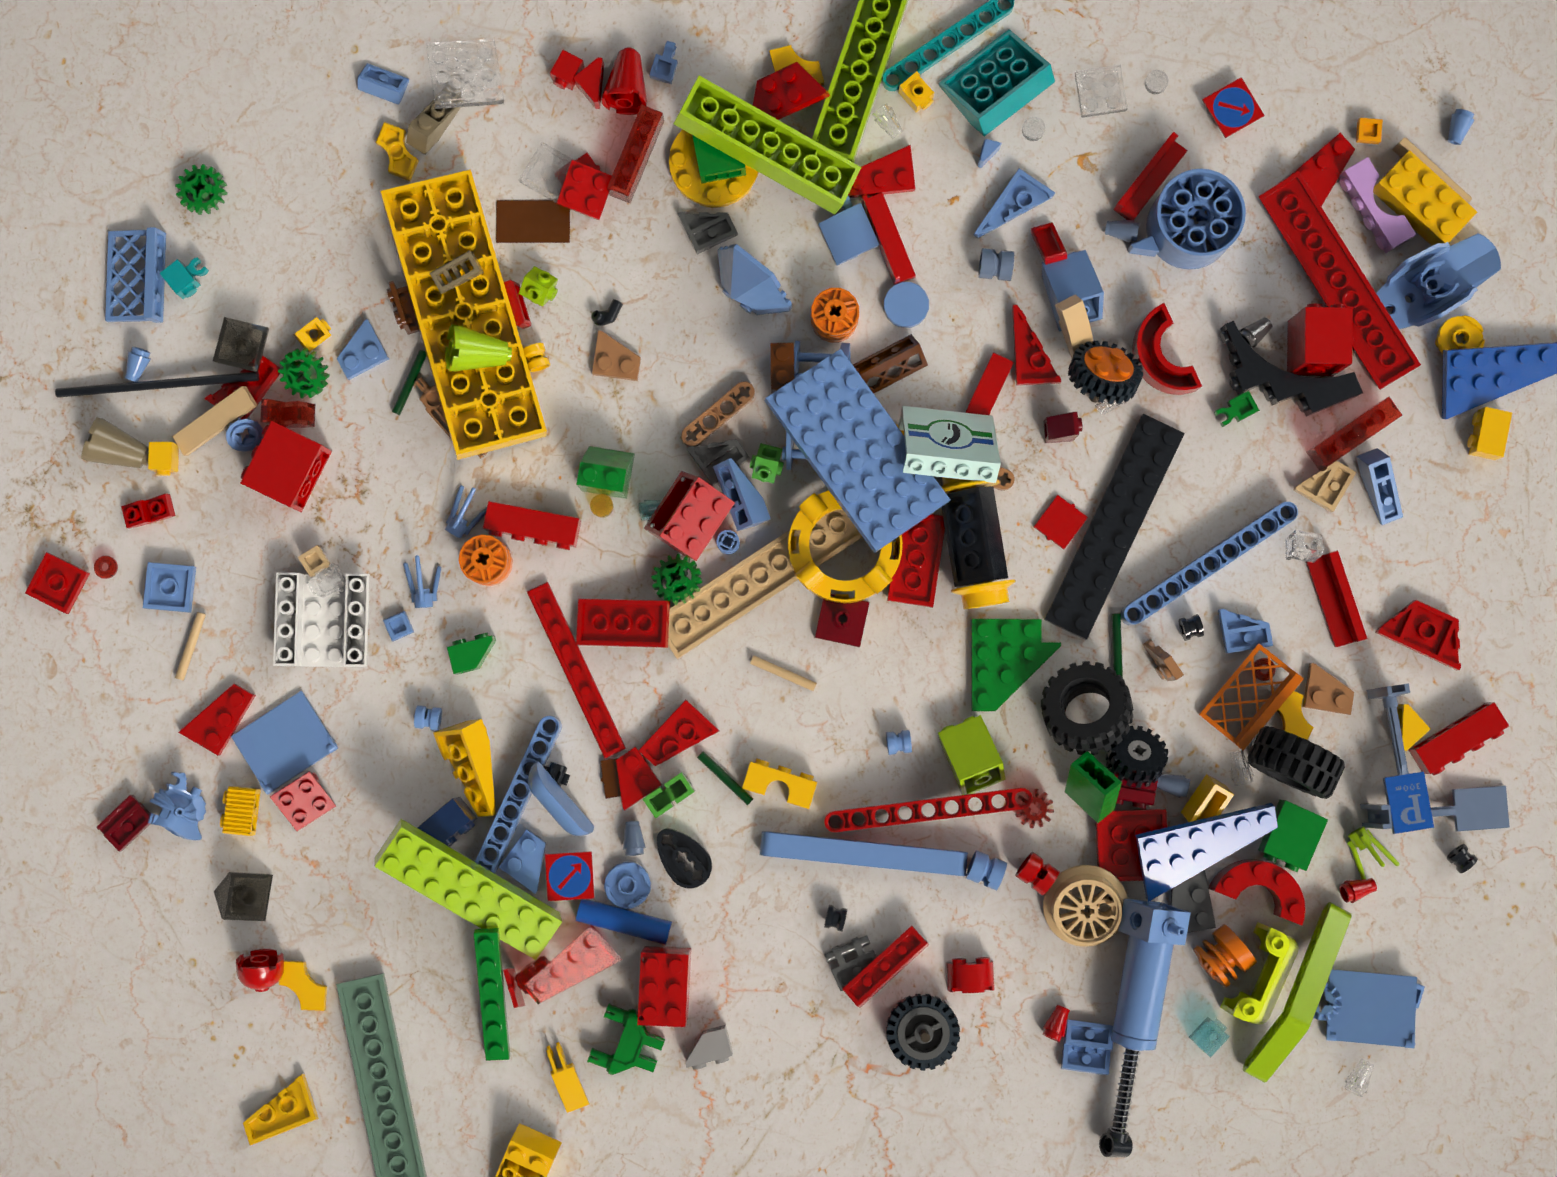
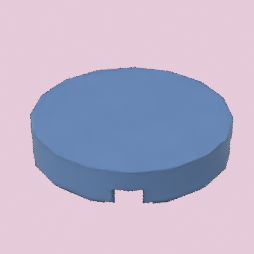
M901 282L894 285L887 292L884 299L886 317L893 325L898 327L912 328L919 325L925 319L929 310V299L926 292L919 285L912 282Z
M623 862L614 866L608 872L604 884L606 896L612 904L625 909H631L642 904L647 899L651 888L649 874L642 866L635 862Z

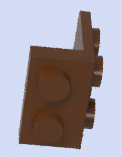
M390 281V288L386 290L393 308L397 307V310L393 311L397 324H399L401 330L405 329L408 335L419 332L407 286L397 289L394 281Z

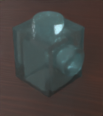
M1207 1017L1189 1038L1211 1058L1230 1036L1224 1032L1227 1027L1217 1018L1213 1021Z

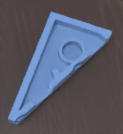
M1019 168L975 231L974 236L977 238L982 237L1053 198L1055 192Z

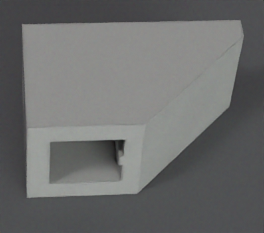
M726 1025L702 1032L686 1060V1068L692 1067L693 1070L706 1067V1063L715 1061L716 1064L729 1061V1057L733 1055V1050Z

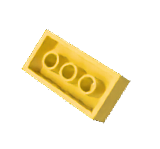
M1410 150L1399 159L1373 189V193L1398 216L1405 215L1411 227L1431 246L1437 243H1449L1477 213L1470 204Z

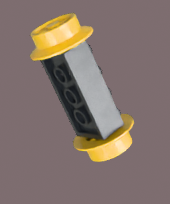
M942 477L943 486L941 487L950 498V501L942 506L954 587H961L952 589L951 593L961 595L963 609L1010 602L1008 587L1014 584L1016 580L997 581L1008 579L993 487L1000 483L999 480L996 483Z

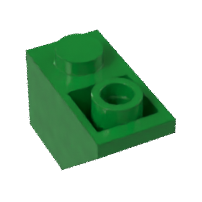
M482 633L475 635V640L466 642V639L453 641V646L447 647L453 674L459 675L480 669L496 642L495 636Z

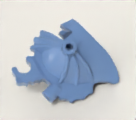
M171 772V775L176 776L177 782L174 785L167 783L166 790L159 789V793H155L154 798L150 799V802L161 807L162 810L159 816L150 813L148 823L162 826L172 834L186 840H201L202 835L198 830V822L204 819V814L206 813V803L199 796L202 790L193 786L191 792H187L186 774L183 772Z

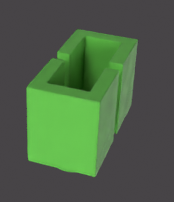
M683 772L664 784L667 789L664 790L661 786L643 798V801L655 818L675 806L672 801L675 800L678 804L695 792V789Z

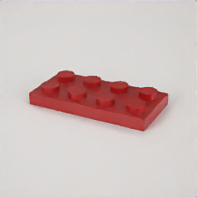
M931 514L902 534V556L899 566L891 578L893 581L889 585L887 601L933 608L945 532L942 515Z
M578 599L576 645L668 648L670 601Z

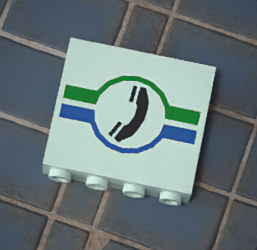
M902 406L898 426L899 430H904L906 457L903 473L996 483L1001 462L993 416Z

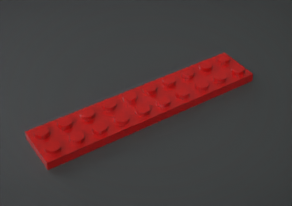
M1297 171L1258 196L1327 307L1333 304H1344L1345 308H1353L1352 346L1378 388L1381 390L1421 366V363L1300 172Z

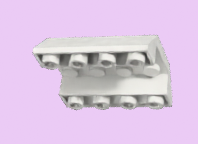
M276 573L273 666L367 667L370 574L315 575L310 577L308 574Z

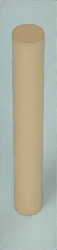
M196 613L175 675L176 679H185L206 614Z
M753 656L750 664L811 691H814L816 687V682L757 656Z

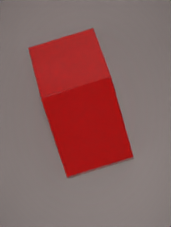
M601 57L596 58L573 77L575 85L595 109H600L604 76V62Z

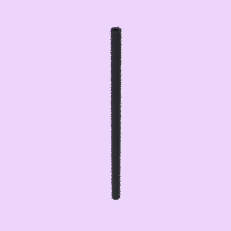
M246 372L57 388L55 395L57 398L250 382L259 381V373Z

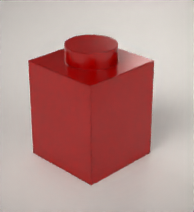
M562 50L550 71L553 84L563 90L565 88L573 90L575 87L573 77L585 68L583 60Z

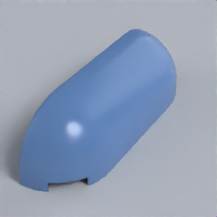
M538 761L535 762L528 775V785L536 799L569 834L584 836L592 833L594 825Z

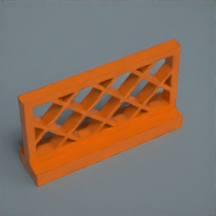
M1258 644L1199 715L1244 751L1259 733L1260 729L1265 726L1304 678L1261 644ZM1259 650L1268 656L1269 666L1254 667L1253 657ZM1271 659L1278 665L1271 666ZM1251 661L1252 667L1245 668L1247 664ZM1282 667L1289 673L1284 681L1273 682L1272 668ZM1269 668L1270 682L1256 684L1255 670ZM1252 670L1254 684L1239 685L1238 675L1241 671ZM1236 679L1237 685L1230 686L1231 683ZM1280 684L1279 687L1274 691L1273 685ZM1271 685L1272 695L1268 699L1258 700L1256 686ZM1254 686L1255 700L1241 701L1240 687ZM1237 688L1238 702L1224 703L1223 693L1226 689ZM1221 697L1222 703L1215 704V702ZM1258 702H1265L1259 709ZM1256 703L1257 713L1253 717L1243 718L1241 704ZM1239 704L1240 718L1226 719L1225 705ZM1212 706H1222L1223 720H1213L1206 713ZM1243 720H1250L1244 727ZM1241 721V732L1236 738L1227 732L1226 722ZM1224 722V728L1217 723Z

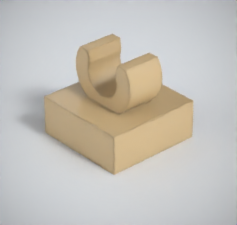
M319 545L298 557L310 577L331 566Z

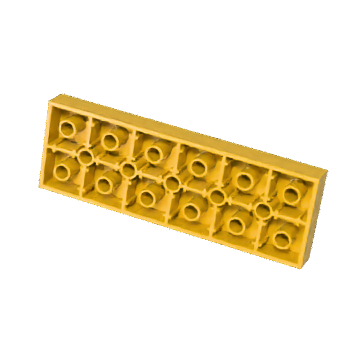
M471 169L380 191L456 459L460 460L546 437L547 429ZM467 251H472L484 273L441 294L430 273ZM469 260L466 261L465 263L469 270H473V267L470 264ZM458 265L457 268L460 274L463 276L465 272L463 271L461 265ZM452 269L448 270L453 281L457 278ZM443 273L440 274L444 284H449ZM460 325L506 341L508 347L512 348L511 360L502 366L454 372L448 371L449 369L446 368L445 351L446 347L449 346L450 340L447 339L450 326Z

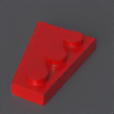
M1340 132L1291 175L1297 171L1300 172L1322 207L1354 153L1355 148Z
M911 145L861 166L848 194L849 198L862 197L866 194L867 196H874L882 192L884 195L915 191Z
M262 355L240 371V373L258 372L259 381L226 383L221 385L222 388L217 392L209 394L204 399L215 406L240 387L246 386L258 405L280 375L278 372L280 367ZM255 408L243 417H241L240 419H247L255 410Z
M685 699L638 751L654 766H657L720 730Z

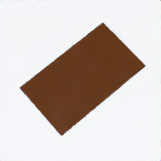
M497 200L496 243H570V209L557 205V200Z

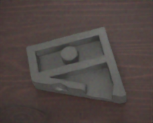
M678 213L697 254L738 236V232L728 213Z
M737 439L687 448L689 454L712 485L718 482L713 466L732 458L739 467L750 459Z

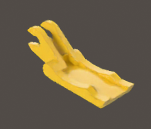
M557 1042L556 1050L562 1067H557L550 1045L547 1046L546 1052L553 1069L550 1071L568 1113L590 1103L574 1064H567L562 1046Z

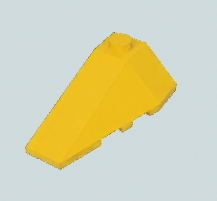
M468 720L433 732L443 759H449L455 770L452 774L455 779L459 778L465 786L464 794L477 816L495 815L490 740L483 720Z

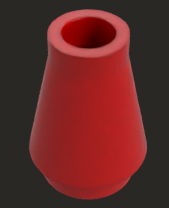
M1373 878L1346 880L1339 886V891L1346 903H1355L1370 893L1376 892L1377 885Z
M1057 1005L1043 1026L1044 1031L1042 1035L1060 1042L1061 1038L1065 1036L1070 1010Z

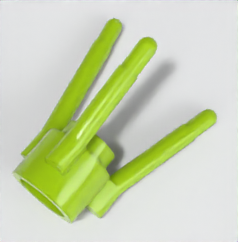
M1364 826L1348 835L1350 841L1347 844L1352 851L1361 879H1366L1356 849L1357 847L1360 851L1367 848L1379 865L1384 867V862L1371 845L1373 843L1395 866L1400 865L1371 834L1369 829L1366 830Z

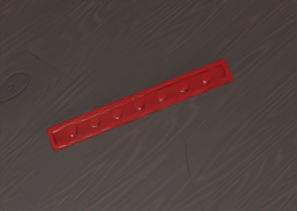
M546 582L527 591L604 758L606 759L625 750L624 742L578 645H576V640L549 583Z

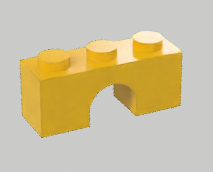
M757 758L755 762L750 761L742 789L765 795L767 786L771 782L776 780L783 781L789 788L787 803L807 809L810 808L817 782L813 781L814 776L803 772L800 773V776L791 774L792 769L778 765V769L768 767L770 762Z

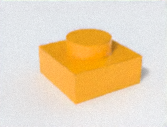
M1359 118L1357 120L1356 143L1379 144L1381 142L1383 120Z

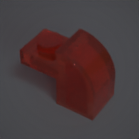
M261 399L260 422L270 424L273 421L286 428L315 427L316 404L302 401L283 402Z

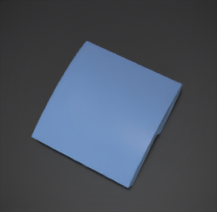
M861 203L818 224L836 266L879 246V242Z
M1067 1019L1061 1069L1109 1075L1110 1052L1113 1049V1041L1111 1040L1113 1026Z

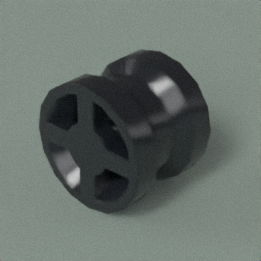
M1198 614L1193 615L1190 619H1179V628L1184 641L1190 640L1193 636L1198 638L1204 636L1203 624Z
M1465 844L1459 845L1447 856V860L1456 865V870L1459 873L1468 871L1478 861L1474 854L1468 852V847Z
M829 905L824 928L834 927L842 932L847 909H836L833 905Z

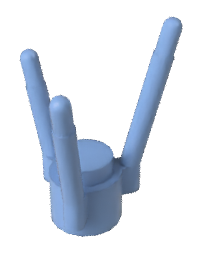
M464 486L459 487L450 516L446 521L448 525L445 530L458 538H461L463 534L468 535L471 529L486 514L487 507L468 526L466 525L468 521L462 518L476 491L474 487L468 494L459 514L456 515L464 490Z
M416 555L415 566L418 585L416 591L408 563L405 562L403 564L412 603H414L415 608L433 607V601H437L441 567L438 566L436 569L432 593H430V589H423L420 557Z

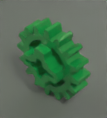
M202 164L200 169L196 165H192L193 171L191 172L185 169L186 176L178 177L182 183L175 186L181 190L176 193V196L182 199L180 201L181 205L187 206V210L191 213L195 210L198 215H202L203 210L208 215L211 214V208L219 210L217 203L224 204L225 201L221 197L228 194L226 190L222 189L227 186V183L221 180L223 176L219 172L216 173L212 166L208 169L205 164ZM209 177L214 180L215 186L210 184ZM188 193L193 195L194 202L190 200Z
M297 348L292 353L286 354L285 358L280 361L283 367L278 370L279 373L283 374V377L279 380L287 383L284 387L285 390L291 388V395L294 396L296 393H299L302 399L307 395L309 398H312L316 394L323 391L322 388L328 385L325 380L330 377V374L324 372L328 365L321 364L324 358L320 357L317 359L316 351L308 354V348H304L301 352Z
M677 554L675 559L668 555L666 563L660 560L661 567H654L657 575L651 576L652 580L656 582L652 587L654 590H658L656 594L659 598L664 596V601L672 599L674 605H677L678 600L681 599L685 604L686 597L689 596L691 599H694L693 591H700L697 584L702 583L701 577H698L702 573L699 568H696L697 564L695 561L690 562L689 557L685 556L682 560L680 554ZM688 570L691 572V580L687 577ZM663 579H665V581H667V583H666V585H665V586H666V589H664V587H663V583H662V582H663Z

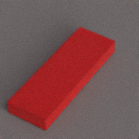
M993 352L965 413L990 415L1012 368L1013 361Z

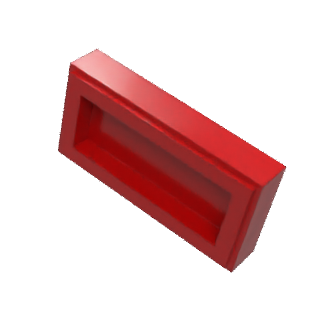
M1053 222L1031 228V235L1045 265L1067 259V252Z
M512 280L504 282L516 326L523 329L530 327L532 324L523 296L519 294L520 284Z

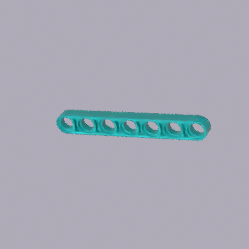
M989 0L884 72L882 79L884 88L888 91H896L904 81L915 73H910L905 69V64L908 62L917 64L918 69L916 71L920 75L1008 16L1013 10L1014 0H1007L1010 3V7L1006 10L998 7L997 3L999 0ZM988 12L992 19L989 22H982L979 14ZM962 25H970L973 28V32L969 35L963 34L960 30ZM951 37L954 39L955 44L952 47H945L942 44V39ZM931 49L935 51L936 57L933 60L926 59L923 55L925 50ZM888 75H896L899 78V82L896 85L888 84L886 81Z

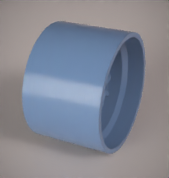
M1192 169L1174 177L1157 197L1147 217V237L1153 236L1159 249L1157 255L1171 266L1181 269H1199L1214 263L1236 241L1244 227L1246 208L1242 194L1229 178L1213 170ZM1198 189L1207 192L1208 197L1200 196ZM1176 197H1183L1186 201V204H1179L1176 200ZM1220 203L1225 212L1217 210L1216 204ZM1165 207L1175 212L1173 214H1161V209ZM1193 216L1196 217L1197 224H1194V220L1191 219ZM1172 219H1176L1182 227L1174 226ZM1223 219H1228L1229 225ZM1212 226H1218L1222 234H1215ZM1195 233L1200 242L1191 240L1190 234ZM1180 234L1184 238L1180 245H1177L1173 239ZM1206 238H1208L1214 250L1207 252Z

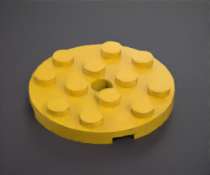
M682 129L671 146L669 168L673 182L683 196L701 206L718 208L736 203L749 193L758 177V171L745 165V176L701 184L692 134Z

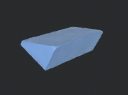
M368 63L358 76V90L398 105L409 83L408 78Z

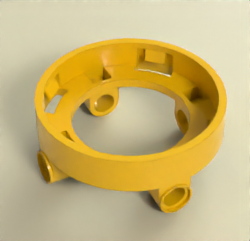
M829 490L818 495L813 493L799 506L800 511L797 513L789 532L788 554L795 576L810 592L827 601L853 603L878 594L893 581L891 578L894 576L902 556V535L896 538V542H893L895 560L890 559L892 542H890L881 549L876 565L866 575L849 581L836 580L822 573L815 565L810 554L809 540L814 526L823 516L842 508ZM795 530L801 531L799 536V554H793L797 537L794 536ZM831 590L842 592L855 591L853 598H849V594L836 593L835 597L830 596Z

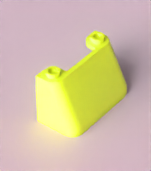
M1257 922L1253 933L1260 939L1261 944L1259 948L1269 953L1251 996L1240 991L1235 998L1224 997L1220 1008L1243 1021L1260 1025L1267 1022L1296 959L1299 947L1296 940Z

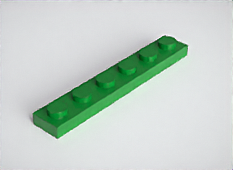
M499 928L475 929L474 943L486 1061L509 1060L510 1046Z

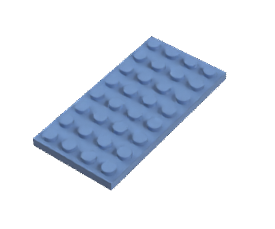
M841 349L765 398L766 404L874 553L950 501V498L934 476L903 473L906 457L904 435Z

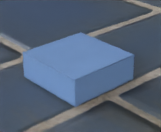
M406 611L383 620L393 642L414 633Z

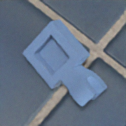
M666 41L663 55H655L649 75L651 79L672 84L678 65V60L673 59L677 48L675 46L676 43Z

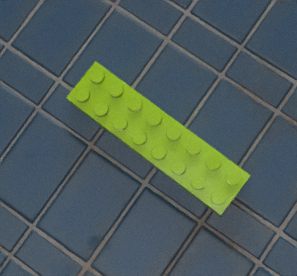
M909 0L858 1L828 90L830 96L825 99L812 137L814 141L853 163Z
M700 75L674 122V125L834 215L843 206L861 169L857 164Z
M400 819L374 857V867L481 929L499 928L500 940L534 960H537L562 923L559 911L403 819Z

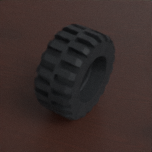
M1083 661L1082 665L1078 666L1076 662L1069 664V669L1061 668L1058 670V676L1056 678L1052 676L1048 680L1049 687L1046 686L1043 689L1041 709L1046 728L1050 736H1053L1054 741L1059 746L1063 744L1064 749L1069 752H1073L1074 749H1076L1078 755H1083L1087 751H1090L1092 755H1097L1098 750L1101 749L1107 752L1112 749L1111 744L1115 743L1118 745L1122 741L1121 735L1128 734L1130 730L1129 724L1133 722L1134 716L1132 711L1134 709L1129 688L1121 675H1116V671L1111 667L1105 669L1102 663L1096 662L1095 665H1091L1090 661ZM1096 693L1108 700L1109 708L1099 720L1092 723H1076L1068 719L1065 714L1068 704L1081 694Z
M1264 726L1260 729L1247 757L1248 764L1265 775L1292 788L1322 799H1328L1333 795L1345 769L1344 761L1329 750L1295 734L1269 726Z

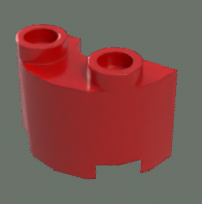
M989 957L975 958L976 962L966 963V958L952 959V963H947L948 991H962V993H983L985 990L993 991L995 989L993 961H990Z

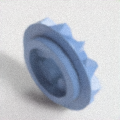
M249 417L247 419L238 418L236 422H230V426L226 430V440L237 451H251L257 445L259 446L263 439V428L258 421L251 420ZM247 428L249 434L245 435L242 441L240 433H243Z
M1326 983L1324 992L1326 1000L1333 1003V1005H1325L1321 1012L1319 1011L1320 1007L1318 1004L1313 1017L1317 1020H1330L1341 1009V995L1331 984Z

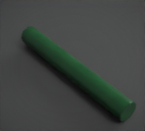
M419 350L392 410L393 413L399 416L427 357L426 352L423 350Z
M1118 613L1111 614L1113 669L1116 671V675H1121L1123 678L1121 614Z
M704 751L697 757L747 806L754 798L742 789Z

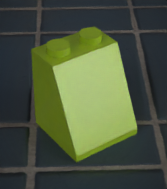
M981 715L968 717L962 723L955 726H946L938 732L941 746L962 795L975 793L1006 780L1002 759Z

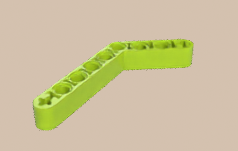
M1328 902L1323 908L1284 1010L1246 1058L1243 1065L1244 1072L1264 1083L1267 1082L1307 1033L1352 917L1350 912L1331 902Z

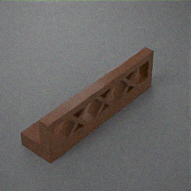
M910 334L853 364V366L866 384L870 378L874 376L879 377L877 384L868 386L874 394L928 366L919 342ZM918 354L919 362L913 365L907 364L910 357ZM891 367H899L896 374L892 376L887 375Z

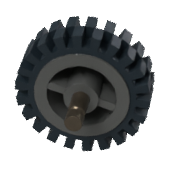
M915 994V996L906 997L904 1001L897 1003V1006L892 1009L891 1015L887 1019L886 1034L889 1047L902 1064L908 1065L912 1069L919 1068L921 1071H926L925 1069L927 1068L933 1070L938 1065H944L947 1059L950 1060L953 1057L952 1053L956 1052L958 1048L957 1043L960 1041V1026L953 1010L945 1001L943 1002L940 998L933 997L930 994Z

